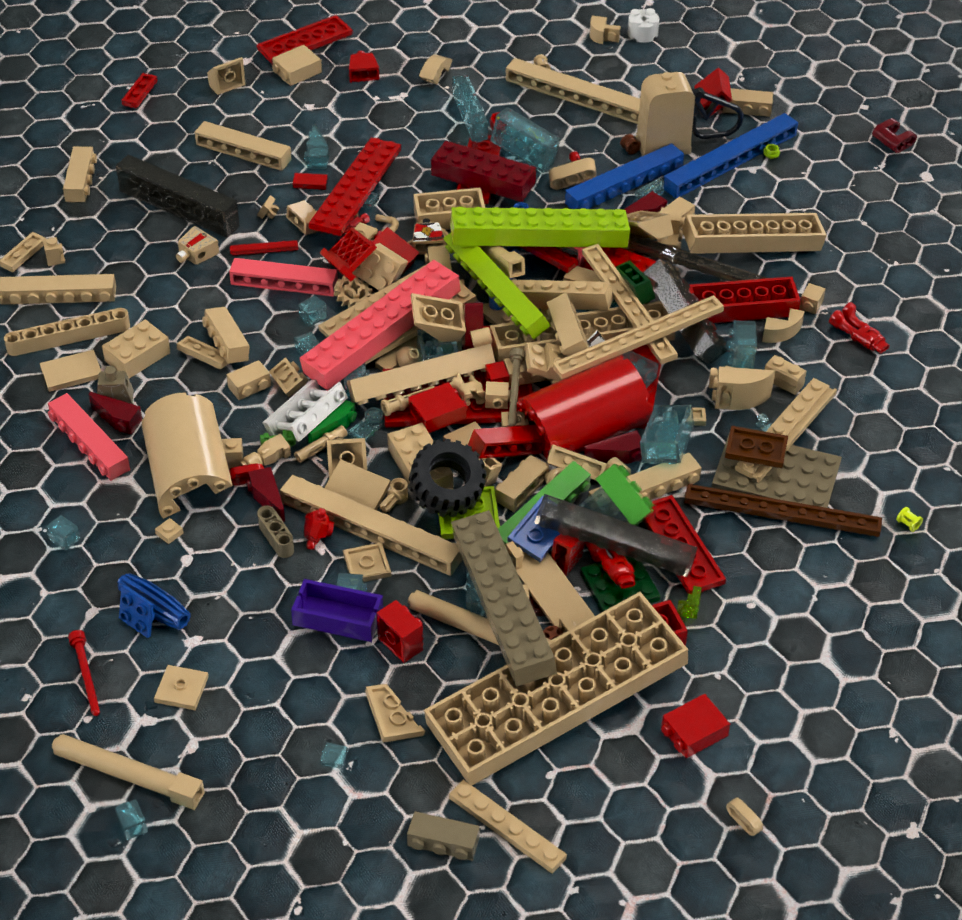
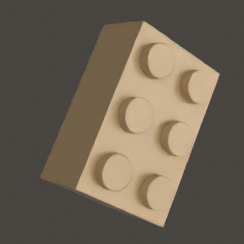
M146 319L102 345L105 362L110 366H114L116 371H125L128 378L133 377L171 353L168 337Z

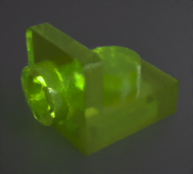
M694 586L692 594L688 593L687 601L678 600L677 612L680 616L697 619L702 587Z

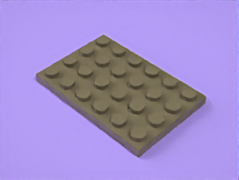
M727 438L711 488L828 508L842 457L792 445L785 453L783 468L772 467L758 483L757 479H751L735 471L738 460L725 458Z

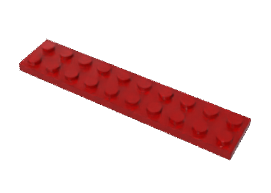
M370 138L310 220L309 229L341 236L401 151V144L380 140L379 138Z

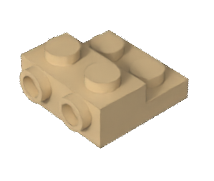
M527 342L524 347L527 372L555 381H561L562 379L553 369V363L568 356H563L559 348L560 345L548 342L544 347Z

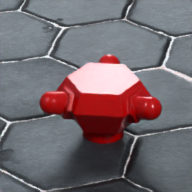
M319 508L305 516L304 536L308 540L306 547L309 550L314 549L320 539L326 536L330 537L333 532L334 522L329 521V516L324 508Z

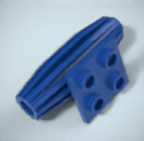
M128 573L119 578L118 590L121 592L119 619L147 638L151 637L152 621L154 619L177 630L186 627L191 618L190 612L173 596L152 582L134 574Z

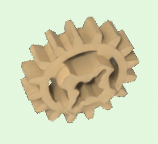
M342 276V279H338L334 287V296L337 297L336 301H342L341 306L348 305V308L373 295L371 294L372 288H369L370 284L364 283L357 276L352 281Z

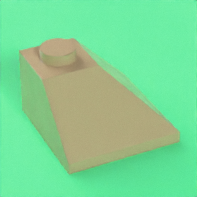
M242 57L215 66L207 72L209 86L217 95L246 85Z
M365 438L327 440L329 479L340 459L367 470Z

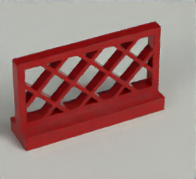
M352 227L329 251L323 248L319 253L349 281H352L356 277L352 272L377 247Z

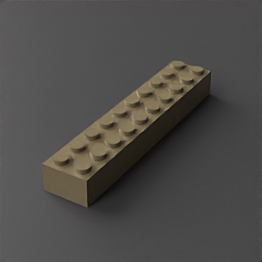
M490 510L451 522L455 542L516 687L557 674L555 657Z

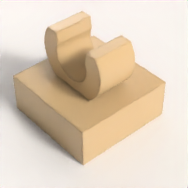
M270 195L262 205L257 216L263 219L267 214L269 218L273 219L279 210L278 206L272 205L275 198Z

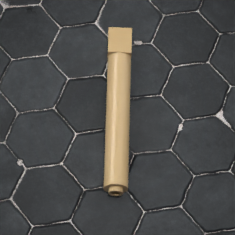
M479 246L509 279L525 275V258L517 252H509L501 246Z
M419 590L410 594L408 598L410 609L499 645L488 618Z
M64 734L56 737L52 743L53 753L57 756L170 797L171 802L192 810L196 809L205 793L203 781L180 772L178 775H174Z

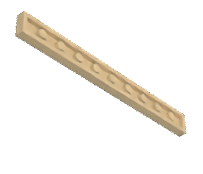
M599 244L582 249V255L602 282H610L614 300L634 328L654 321ZM665 336L646 344L661 365L678 359V353Z
M713 295L553 363V369L563 380L724 311V306Z

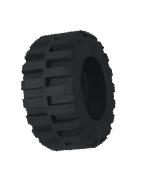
M444 439V442L435 440L432 445L428 443L423 447V450H419L409 474V488L413 492L412 497L414 500L420 501L419 506L423 509L426 507L431 514H434V512L439 513L440 517H445V515L456 517L457 513L463 515L467 513L468 509L471 510L481 497L487 476L484 469L485 464L482 459L479 460L480 455L477 451L473 452L471 446L468 444L464 446L461 444V441L451 442V439ZM439 467L452 468L463 477L465 485L457 489L443 488L433 481L430 472Z

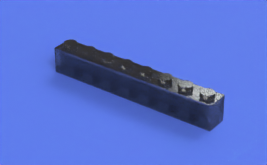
M544 494L534 522L543 528H549L558 531L562 535L575 537L582 542L595 544L599 548L612 550L619 555L629 556L639 562H646L654 565L656 568L671 571L679 576H688L697 551V547L547 494Z

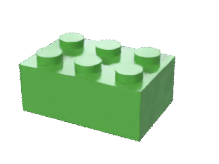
M613 464L599 475L596 480L630 524L636 526L654 512L652 509L654 504L648 497H643L640 494L642 489L636 481H630L627 477L630 474L623 465Z

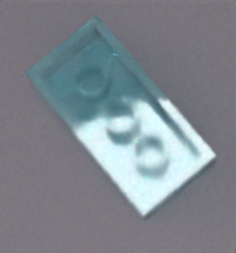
M507 107L496 115L490 141L544 173L554 165L561 138Z
M692 405L654 406L640 441L642 463H681L694 427Z

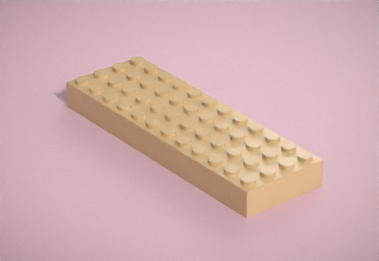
M641 592L549 641L548 644L555 657L557 674L516 687L509 668L505 665L424 710L426 724L470 785L476 784L688 664V648Z

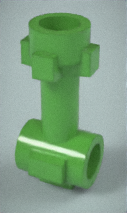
M283 430L282 436L290 447L294 446L297 440L293 432ZM263 433L264 435H260L261 445L276 435L269 436L268 433Z

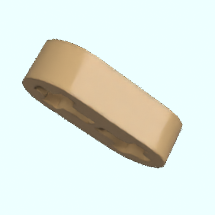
M734 798L727 803L726 808L731 817L749 835L755 836L763 830L760 818L740 798Z

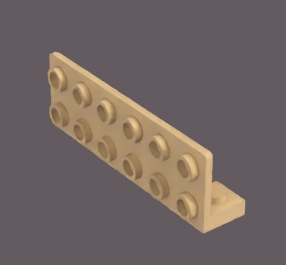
M513 541L506 544V549L523 585L528 584L529 593L553 626L561 628L563 633L595 616L549 553L541 562H538L523 552L520 547H517Z

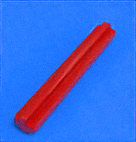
M298 241L231 245L230 254L234 256L298 250Z

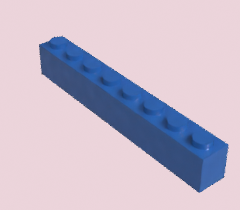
M671 143L565 190V204L571 209H589L682 167L684 153Z

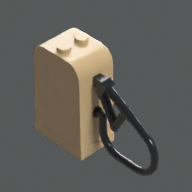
M665 72L650 75L644 79L641 87L636 139L641 143L639 150L641 155L644 156L672 143L684 155L691 154L692 133L700 139L730 136L741 127L744 114L738 105L704 92L703 88L691 89L686 76L681 72ZM702 98L712 102L707 110H705L700 102ZM694 105L705 120L710 117L718 105L733 109L738 114L737 123L727 131L700 133L696 128L697 114L694 113Z

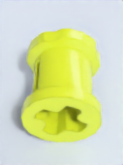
M905 507L899 512L896 520L899 523H904L911 532H914L922 524L923 518L921 516L917 517L910 512V508Z

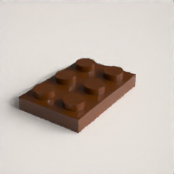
M731 426L725 458L783 468L788 436Z

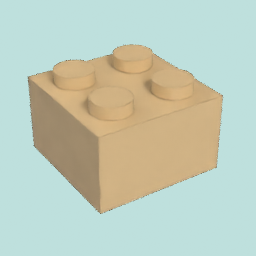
M381 243L375 244L377 248L364 260L356 276L380 291L400 279L409 261Z

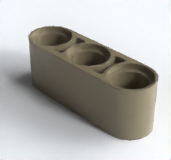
M262 506L257 511L260 530L279 557L288 558L294 554V541L291 532L273 507Z

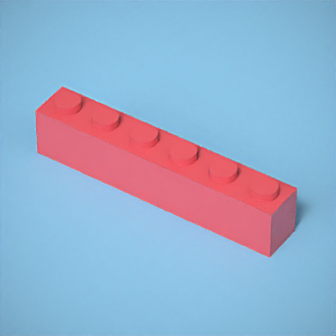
M234 258L229 271L231 285L334 297V287L338 281L336 269Z
M68 393L48 403L49 418L58 424L62 432L67 433L70 441L78 445L80 452L88 456L91 464H95L103 476L106 475L112 481L130 471L129 460L125 453Z

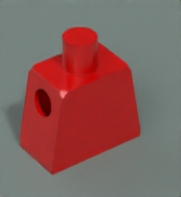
M361 50L356 54L350 55V82L379 80V65L373 53H365Z

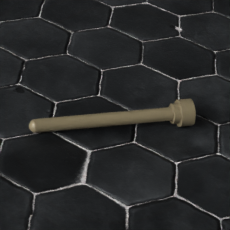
M521 348L510 350V360L513 363L509 426L516 425L520 364L524 361L525 351Z

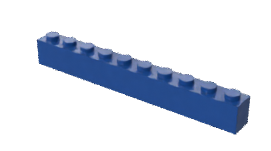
M783 113L664 176L663 189L677 199L762 154L768 144L779 145L796 136L798 122L786 113Z

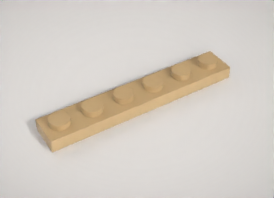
M462 780L449 793L450 800L553 874L566 860L567 854L465 780Z

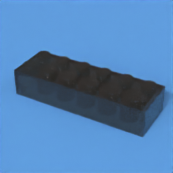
M659 259L643 272L651 280L654 291L669 314L699 302L697 296L690 292V285L681 278V271L678 267L672 266L668 261L664 262ZM708 318L680 330L695 356L701 360L713 363L728 351L725 347L726 341L722 336H718L716 333L717 327L713 322H709Z

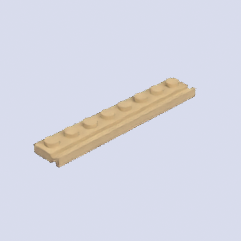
M813 378L766 432L787 435V451L836 395L837 389H831L829 385ZM739 461L735 467V471L751 479H757L758 483L772 469L771 466Z

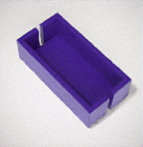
M308 579L303 580L298 592L299 596L296 597L291 609L294 626L372 642L377 629L376 612L383 609V595Z

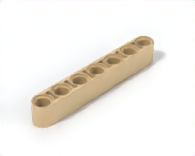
M116 308L9 332L4 336L7 353L10 356H18L127 331L130 328L129 315L125 308Z

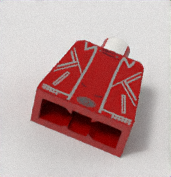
M568 527L553 541L551 557L565 576L570 573L583 555L585 539L587 538L583 530L577 531Z

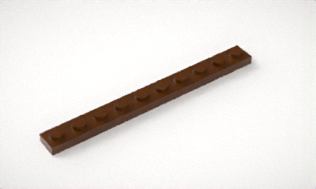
M693 484L687 485L684 503L876 537H880L883 518Z

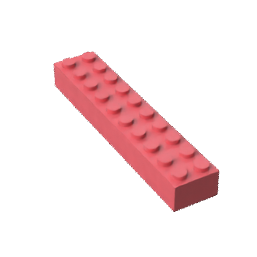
M432 260L301 356L300 362L303 374L312 380H316L320 386L328 391L415 326L410 296L412 293L449 300L461 291L459 275L439 262Z

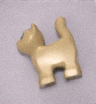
M460 373L452 379L450 385L456 388L459 397L466 402L467 406L471 404L470 399H475L477 405L484 404L485 391L482 384L473 375L469 376L468 383H464Z

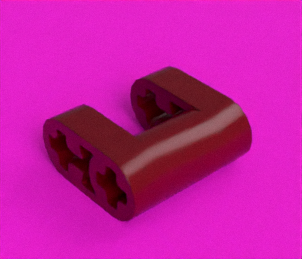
M894 118L878 124L872 132L873 137L896 153L911 147L917 140V135L911 130L896 135L895 133L898 131L900 123Z

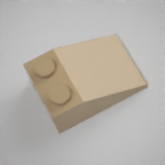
M412 293L410 296L414 325L439 341L458 344L466 332L462 302Z

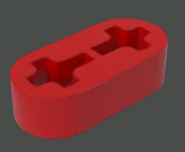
M255 463L231 468L229 472L232 485L246 484V480H249L248 472L263 469L264 466Z

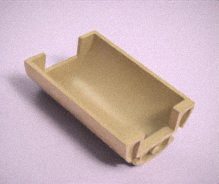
M175 393L160 398L149 406L145 411L144 419H142V430L158 508L163 519L181 511L180 507L173 500L176 497L206 483L215 494L233 486L214 406L210 400L198 394L190 396L186 395V393Z

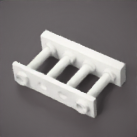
M310 380L262 423L269 436L278 435L283 430H289L293 432L297 441H301L340 406L348 396L341 382H338L327 391L321 390L316 380Z

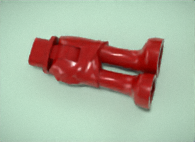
M847 303L842 312L836 310L831 315L829 324L850 334L853 341H858L864 347L872 351L876 350L880 354L890 347L885 342V337L878 330L856 317V305L854 303Z
M613 531L607 536L606 541L600 535L591 536L587 541V548L602 562L604 571L621 588L633 587L636 583L634 580L635 570L621 552L624 544L622 534L618 531Z

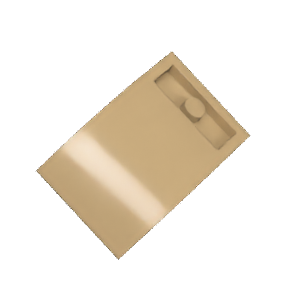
M720 366L719 370L711 368L709 388L716 389L712 390V401H715V408L743 410L766 402L771 397L775 371Z

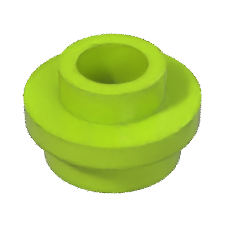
M768 144L764 148L763 153L766 157L774 159L780 155V150L777 145Z

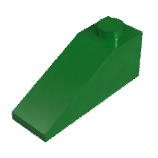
M345 400L308 433L309 444L323 437L324 433H329L341 425L347 429L357 417L355 403Z

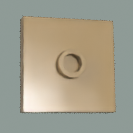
M167 665L154 697L155 703L196 710L209 677L208 672Z

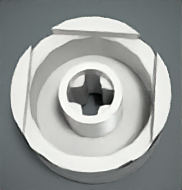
M652 8L631 10L628 20L629 38L632 39L633 37L637 42L641 43L651 42L654 37L657 38L659 16L655 13V10Z

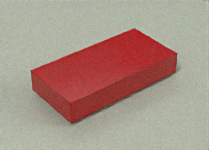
M295 173L293 188L326 190L328 175Z

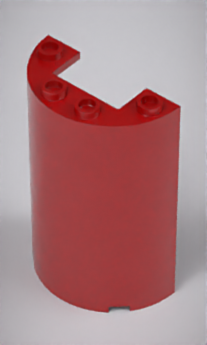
M622 355L521 397L517 402L519 411L535 421L538 434L544 437L546 442L543 453L546 459L551 445L580 453L584 451L587 445L616 437L652 420V405L647 403L649 394L643 379L629 359L624 360Z

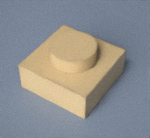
M170 518L155 528L156 535L168 544L184 533L183 528Z

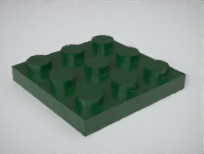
M636 552L624 555L635 570L634 580L636 583L633 587L621 588L615 584L607 572L604 571L602 562L581 568L580 573L601 613L638 592H641L649 603L660 601L661 595Z

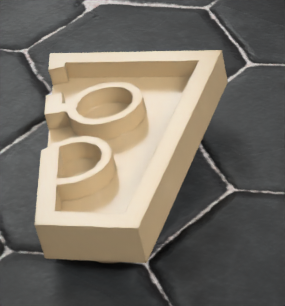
M387 684L366 687L365 693L382 742L424 736L425 730L421 725L418 726L413 720V715L402 707L401 701Z

